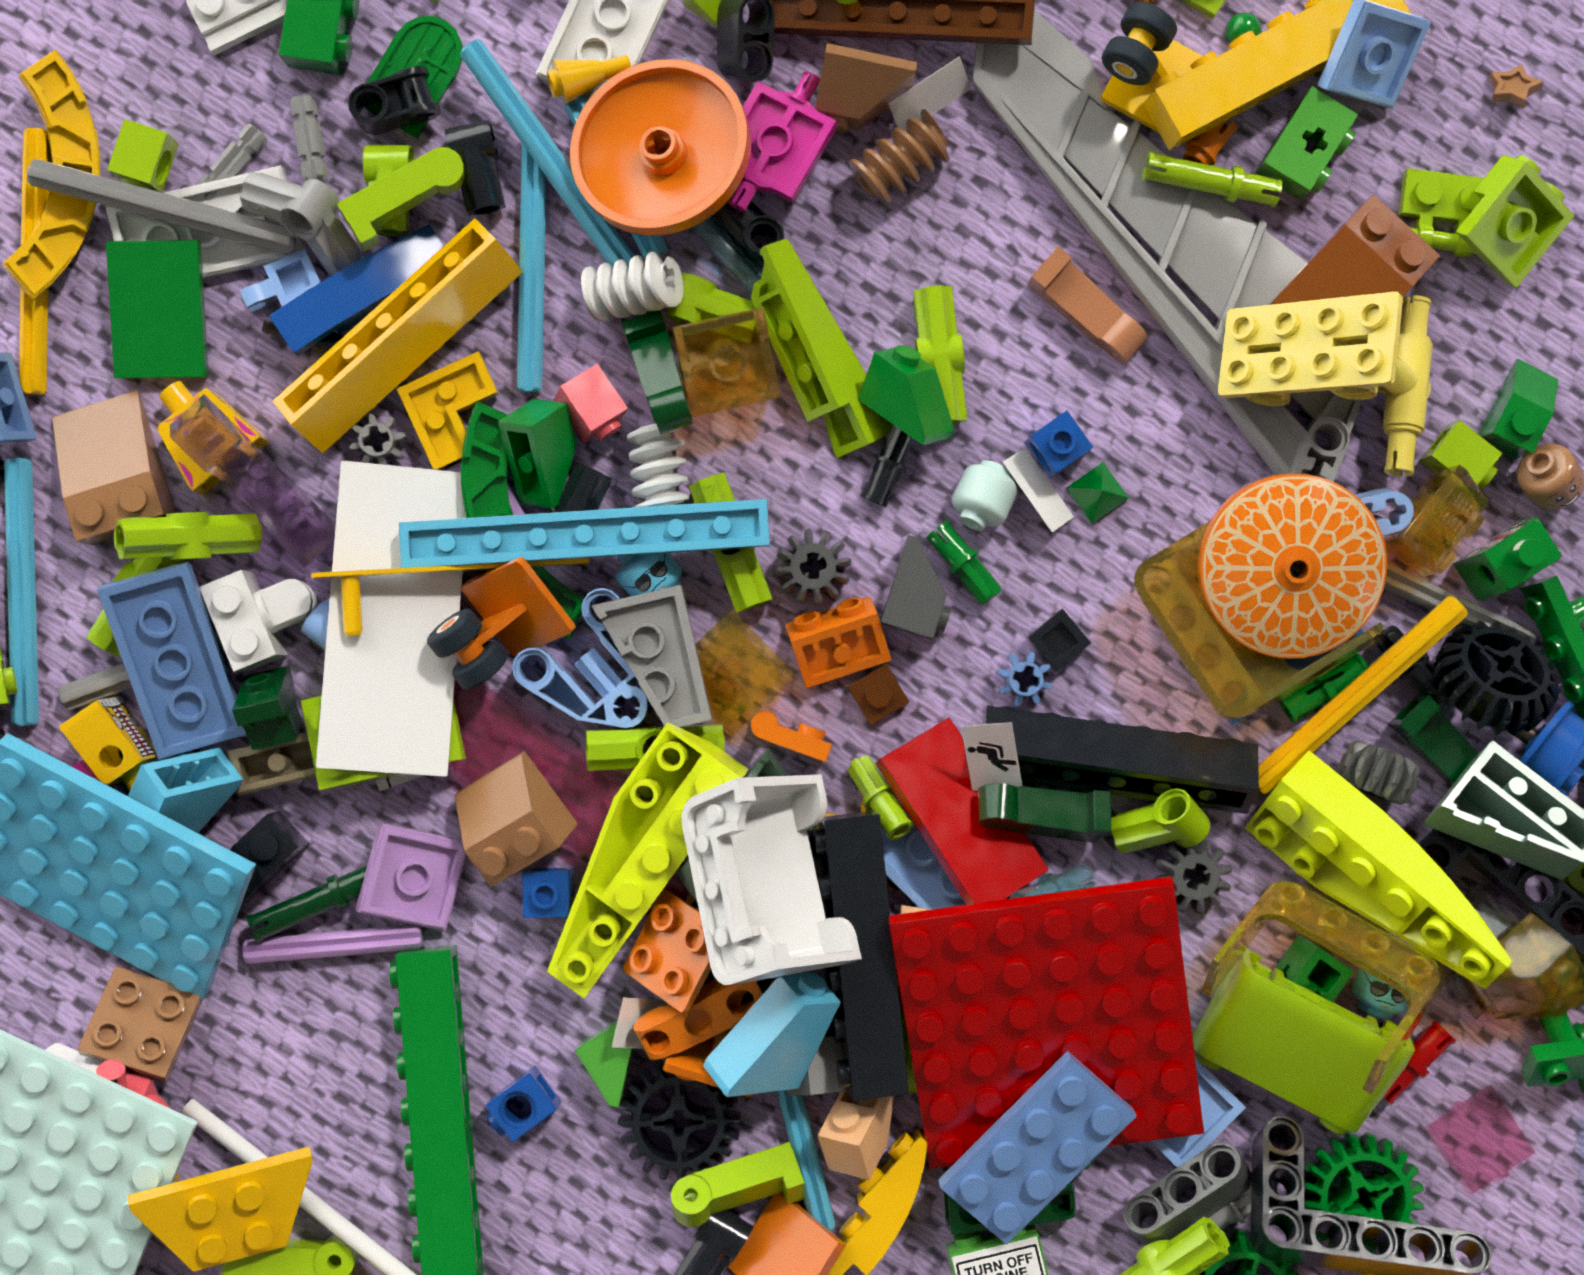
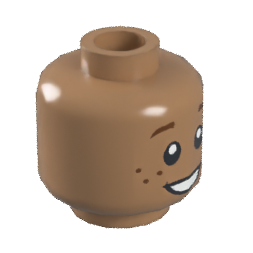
M1548 443L1538 445L1533 454L1523 456L1517 467V481L1533 504L1541 509L1553 511L1573 504L1581 496L1584 489V471L1570 450L1559 444Z

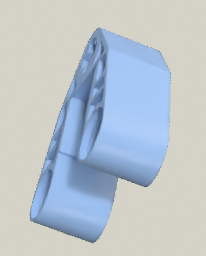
M594 589L583 599L581 606L582 615L588 625L601 638L599 641L629 676L622 680L595 647L584 654L574 666L602 697L597 703L569 671H566L554 656L546 650L527 648L519 652L513 661V676L523 687L576 720L622 728L636 727L642 724L648 717L650 702L624 657L621 656L604 624L598 622L592 614V605L599 598L609 597L613 601L622 598L609 589ZM538 655L544 659L547 670L542 679L531 681L524 673L525 662L530 657ZM622 696L626 699H633L634 697L638 699L640 707H635V709L640 711L636 718L633 719L630 715L622 718L619 716L617 708H622V706L617 705Z

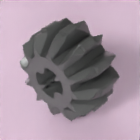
M805 529L804 539L806 545L801 546L793 535L787 538L790 547L795 551L794 555L785 550H778L777 558L789 562L791 565L776 568L775 575L777 577L792 575V579L787 581L781 589L784 593H788L796 585L800 586L801 589L796 597V602L799 604L805 601L807 590L813 591L815 606L822 605L820 590L825 588L832 599H836L839 593L830 582L834 580L840 584L847 585L850 580L845 574L835 572L836 568L851 566V559L841 558L835 560L834 556L840 553L845 545L842 541H839L830 549L825 547L830 538V532L823 531L819 544L813 543L812 530ZM810 555L818 556L817 562L821 560L825 562L826 569L820 570L818 579H809V572L805 575L801 573L800 566L807 564V557Z
M1363 741L1351 742L1346 753H1343L1339 763L1341 767L1338 774L1360 792L1401 805L1408 803L1411 794L1415 792L1421 768L1412 759Z
M1208 839L1201 841L1195 848L1194 846H1181V853L1174 845L1167 844L1164 848L1166 853L1172 858L1171 861L1167 862L1158 858L1155 860V865L1167 870V874L1158 875L1154 879L1172 877L1177 898V910L1184 913L1190 903H1192L1194 911L1202 914L1205 910L1204 898L1213 906H1219L1221 901L1214 891L1217 888L1227 892L1231 889L1229 883L1220 880L1221 875H1227L1232 872L1231 865H1216L1225 854L1223 849L1215 848L1209 852L1210 841ZM1198 863L1200 866L1196 870L1202 873V879L1200 882L1192 881L1190 886L1187 887L1186 884L1190 880L1183 877L1186 868L1194 869Z

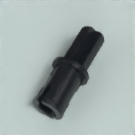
M893 425L880 455H874L873 458L876 459V462L872 469L873 471L860 497L885 508L888 505L887 503L901 472H906L907 470L904 463L915 439L895 425Z
M1391 625L1380 632L1375 643L1385 653L1404 634L1398 627ZM1425 653L1404 671L1399 678L1401 680L1407 679L1421 695H1430L1439 705L1446 698L1437 694L1439 684L1432 679L1435 669L1428 662L1430 656Z

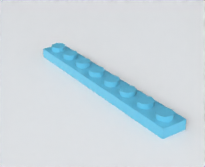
M767 499L399 522L401 568L508 563L519 557H523L527 562L770 547Z

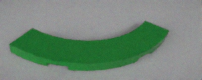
M476 401L471 413L462 447L460 474L465 517L513 515L507 491L508 458L498 421L506 417L507 414L479 401ZM531 567L562 606L575 626H577L582 614L581 606L585 597L559 582L544 567ZM574 630L571 634L564 636V638L570 640Z

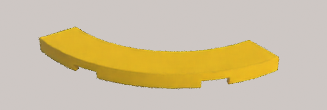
M55 49L21 72L18 79L31 95L41 114L50 142L52 163L100 176L98 136L86 104L87 100L71 69ZM53 191L49 192L45 210L38 224L18 250L2 263L3 268L32 301L52 286L78 252L90 227L97 203Z

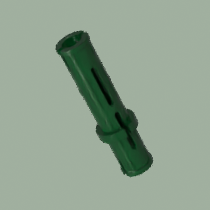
M367 865L339 878L334 874L327 877V883L312 888L255 914L247 915L250 928L269 921V925L252 932L255 940L258 943L262 942L263 939L336 907L339 910L349 907L350 901L359 898Z

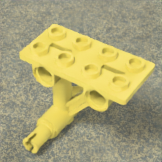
M1386 292L1230 309L1226 317L1218 394L1223 398L1245 397L1253 403L1264 406H1283L1290 403L1291 393L1330 390L1339 397L1352 400L1372 399L1377 396V392L1384 393L1386 396L1382 428L1384 433L1388 435L1384 473L1402 477L1403 471H1405V476H1412L1415 470L1416 438L1420 437L1425 429L1427 399L1431 392L1429 379L1433 343L1430 337L1427 336L1431 299L1413 295V303H1410L1411 298L1409 296L1403 297L1398 292Z

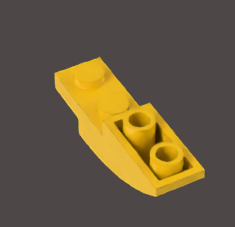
M919 1128L911 1136L907 1132L903 1133L888 1150L892 1157L880 1170L876 1167L870 1180L861 1178L858 1182L857 1187L860 1189L857 1194L858 1205L866 1212L863 1215L855 1212L840 1228L839 1233L842 1235L840 1240L846 1244V1247L828 1275H843L852 1264L856 1265L865 1275H868L897 1237L916 1197L925 1165L927 1141L925 1140L924 1133Z

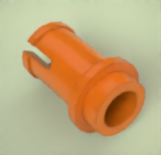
M1231 121L1227 127L1223 126L1225 123L1223 122L1199 135L1195 140L1188 141L1185 145L1186 152L1183 154V159L1215 165L1217 162L1216 155L1237 131L1235 122Z

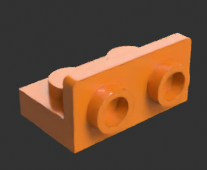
M870 597L848 598L841 601L837 607L820 613L816 611L805 612L797 616L794 621L785 625L806 688L892 661L878 613Z

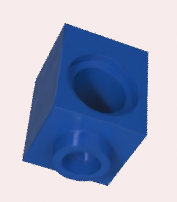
M1068 410L1029 436L1024 442L1050 479L1093 448Z
M574 867L528 868L522 872L523 918L568 917L574 902Z
M533 1066L490 1098L486 1104L490 1112L486 1116L493 1129L500 1136L507 1134L510 1140L514 1142L556 1111L562 1101L538 1068ZM517 1095L527 1098L532 1106L531 1114L519 1116L513 1113L509 1106V1099Z

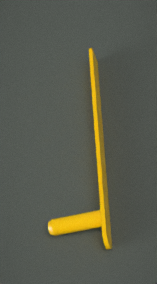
M589 558L528 562L531 567L588 564ZM506 563L311 573V578L341 577L344 633L347 637L361 636L363 632L360 576L495 569Z

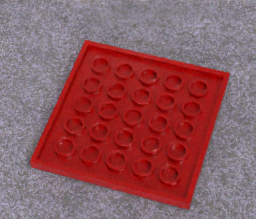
M1172 877L889 915V926L924 1135L927 1141L930 1169L951 1167L1067 1051L1126 1101L1137 1115L1107 1146L1204 1134L1178 912Z

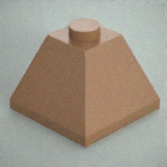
M827 43L815 109L836 120L838 128L835 133H848L849 128L859 130L889 111L888 103L913 87L918 62Z

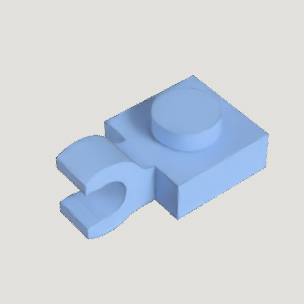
M304 248L263 266L269 279L250 285L240 290L246 307L250 308L251 312L254 313L270 306L276 300H279L281 306H284L319 284L321 280L309 253Z

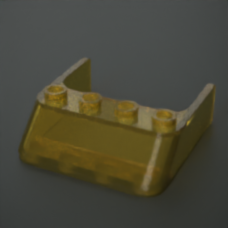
M1209 522L1145 560L1138 566L1134 575V587L1138 596L1214 710L1219 715L1228 719H1240L1283 700L1376 643L1386 631L1382 623L1379 622L1302 670L1290 667L1283 658L1267 656L1245 647L1225 632L1215 621L1201 593L1198 579V555L1201 541Z
M1292 881L1275 882L1267 888L1215 955L1201 992L1209 997L1212 995L1268 920H1276L1286 924L1389 984L1402 993L1407 1001L1408 1011L1377 1056L1362 1088L1372 1094L1441 991L1447 977L1445 968L1439 961L1311 886Z

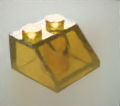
M763 307L672 327L679 372L692 417L781 397Z
M1459 464L1432 474L1411 502L1414 512L1411 523L1401 531L1384 536L1386 550L1420 577L1434 575L1435 572L1441 574L1451 565L1457 556V553L1453 551L1454 547L1462 537L1468 539L1478 530L1485 519L1480 514L1489 504L1469 472Z
M733 609L696 643L713 720L717 724H722L723 730L730 737L741 729L796 676Z
M1532 912L1499 942L1512 960L1510 966L1486 989L1467 979L1488 1013L1494 1019L1562 1016L1570 1007H1576L1584 1001V965L1575 948L1569 941Z

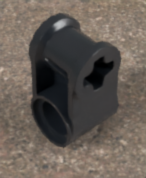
M422 66L406 68L391 76L361 84L353 89L348 99L349 111L359 128L371 135H381L408 125L425 123L441 114L440 106L433 102L427 83L429 78L428 69ZM413 90H415L418 98L417 102H415L414 96L412 93ZM378 101L383 104L382 110L377 116L366 118L361 115L362 109L367 103Z

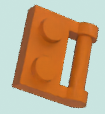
M770 711L759 712L751 720L752 732L758 738L826 762L832 744L824 741L825 731L803 723L799 724L797 731L780 725L776 715Z

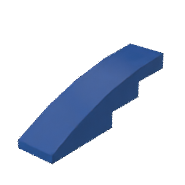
M429 224L347 266L270 314L269 317L292 352L299 356L333 332L337 331L341 334L364 319L444 245Z

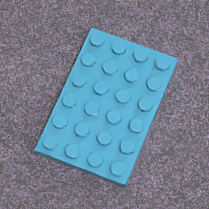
M7 733L0 740V895L129 962L137 968L173 984L178 990L200 996V1001H202L214 981L256 864Z

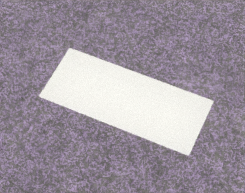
M341 461L332 572L401 568L399 522L466 518L461 495L460 472ZM463 571L360 576L363 632L361 636L347 637L344 633L341 577L331 578L316 758L317 768L444 777L448 775L455 681L452 671L456 665V657L453 654L445 658L437 657L427 644V638L440 623L460 611Z

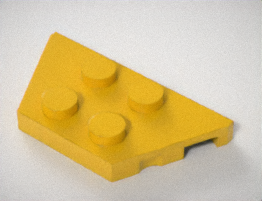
M310 1146L128 1195L129 1209L193 1272L285 1247L288 1244L313 1163Z

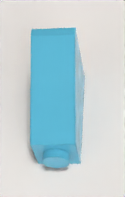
M215 748L142 764L128 797L198 833L241 786L243 778L222 749Z
M816 972L779 976L706 1058L703 1067L726 1097L799 1089L841 1002L827 986L826 981Z

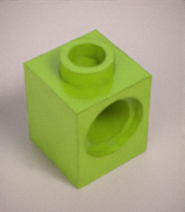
M124 119L107 170L121 180V182L163 193L179 143L167 132Z
M1461 420L1446 425L1419 460L1460 493H1464L1475 488L1481 490L1492 480L1498 471L1493 465L1502 453Z

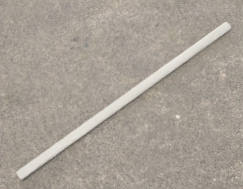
M194 1098L184 1106L181 1112L183 1115L198 1121V1127L244 1163L268 1158ZM305 1187L299 1207L385 1275H417Z

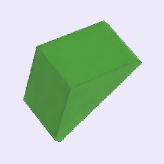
M617 1019L581 1042L575 1049V1052L609 1106L619 1108L633 1048H612Z

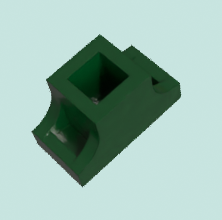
M289 665L247 675L243 680L232 712L237 726L244 728L252 751L294 741L298 738L302 719L295 700L294 681Z

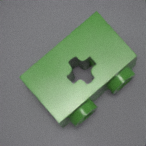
M1311 86L1298 103L1255 173L1271 178H1281L1282 189L1300 201L1311 190L1318 193L1332 173V170L1326 165L1334 152L1341 156L1353 140L1356 132L1350 129L1358 114ZM1308 139L1316 142L1311 154L1304 150Z

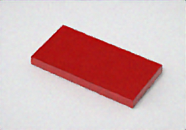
M950 717L880 758L875 763L966 905L1004 900L1049 870L1025 833L992 829L979 824L978 791H972L963 737Z

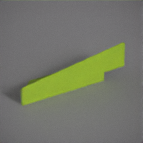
M783 239L762 247L759 254L764 259L762 276L760 280L753 284L751 300L807 422L823 415L836 458L889 435L893 424L858 400L867 374L790 241Z

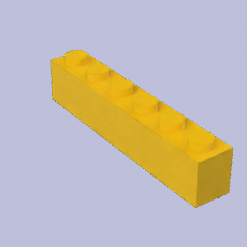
M1309 0L1304 5L1306 10L1294 16L1290 10L1280 14L1266 25L1268 30L1257 36L1254 35L1253 31L1244 33L1228 45L1230 50L1217 56L1214 51H1211L1201 56L1190 65L1192 70L1178 76L1176 71L1157 80L1152 85L1154 91L1143 105L1169 151L1323 70L1353 0ZM1368 0L1411 14L1404 0Z
M474 218L273 400L274 404L288 422L323 454L330 446L341 439L362 417L373 410L394 388L406 380L435 351L439 350L468 321L472 320L489 302L505 290L523 271L500 243Z

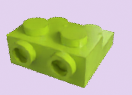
M1503 154L1474 190L1481 198V201L1457 229L1456 233L1505 284L1517 288L1575 215L1563 203L1565 195L1554 185L1542 180L1539 176L1541 168L1534 161L1524 155L1513 158Z

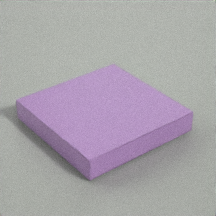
M379 821L355 910L358 913L446 931L466 858L462 840Z

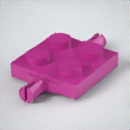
M804 71L793 93L777 91L757 81L745 101L743 109L746 113L751 132V151L744 177L732 199L729 200V204L736 210L739 208L740 212L745 213L757 190L770 192L794 204L838 128L836 120L816 111L809 102L820 84V78L814 73L811 76L810 71Z

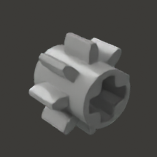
M369 414V424L363 428L353 425L352 428L359 435V442H355L349 447L352 452L359 453L364 451L366 453L361 461L363 463L376 461L379 464L388 465L387 461L393 457L400 460L405 458L398 450V443L406 441L407 436L402 432L392 433L396 424L393 417H389L383 424L379 423L373 414ZM381 433L385 439H389V441L383 443V451L376 452L372 446H368V444L374 442V434Z

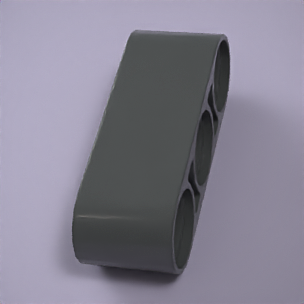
M1216 1143L1133 1196L1124 1208L1123 1218L1125 1224L1144 1245L1158 1240H1171L1201 1218L1210 1217L1242 1196L1251 1185L1252 1173L1249 1166L1233 1146L1226 1143ZM1235 1164V1168L1229 1176L1224 1178L1217 1177L1219 1170L1224 1165ZM1196 1189V1194L1191 1201L1180 1203V1197L1186 1190ZM1158 1213V1218L1153 1226L1142 1228L1143 1220L1148 1215Z

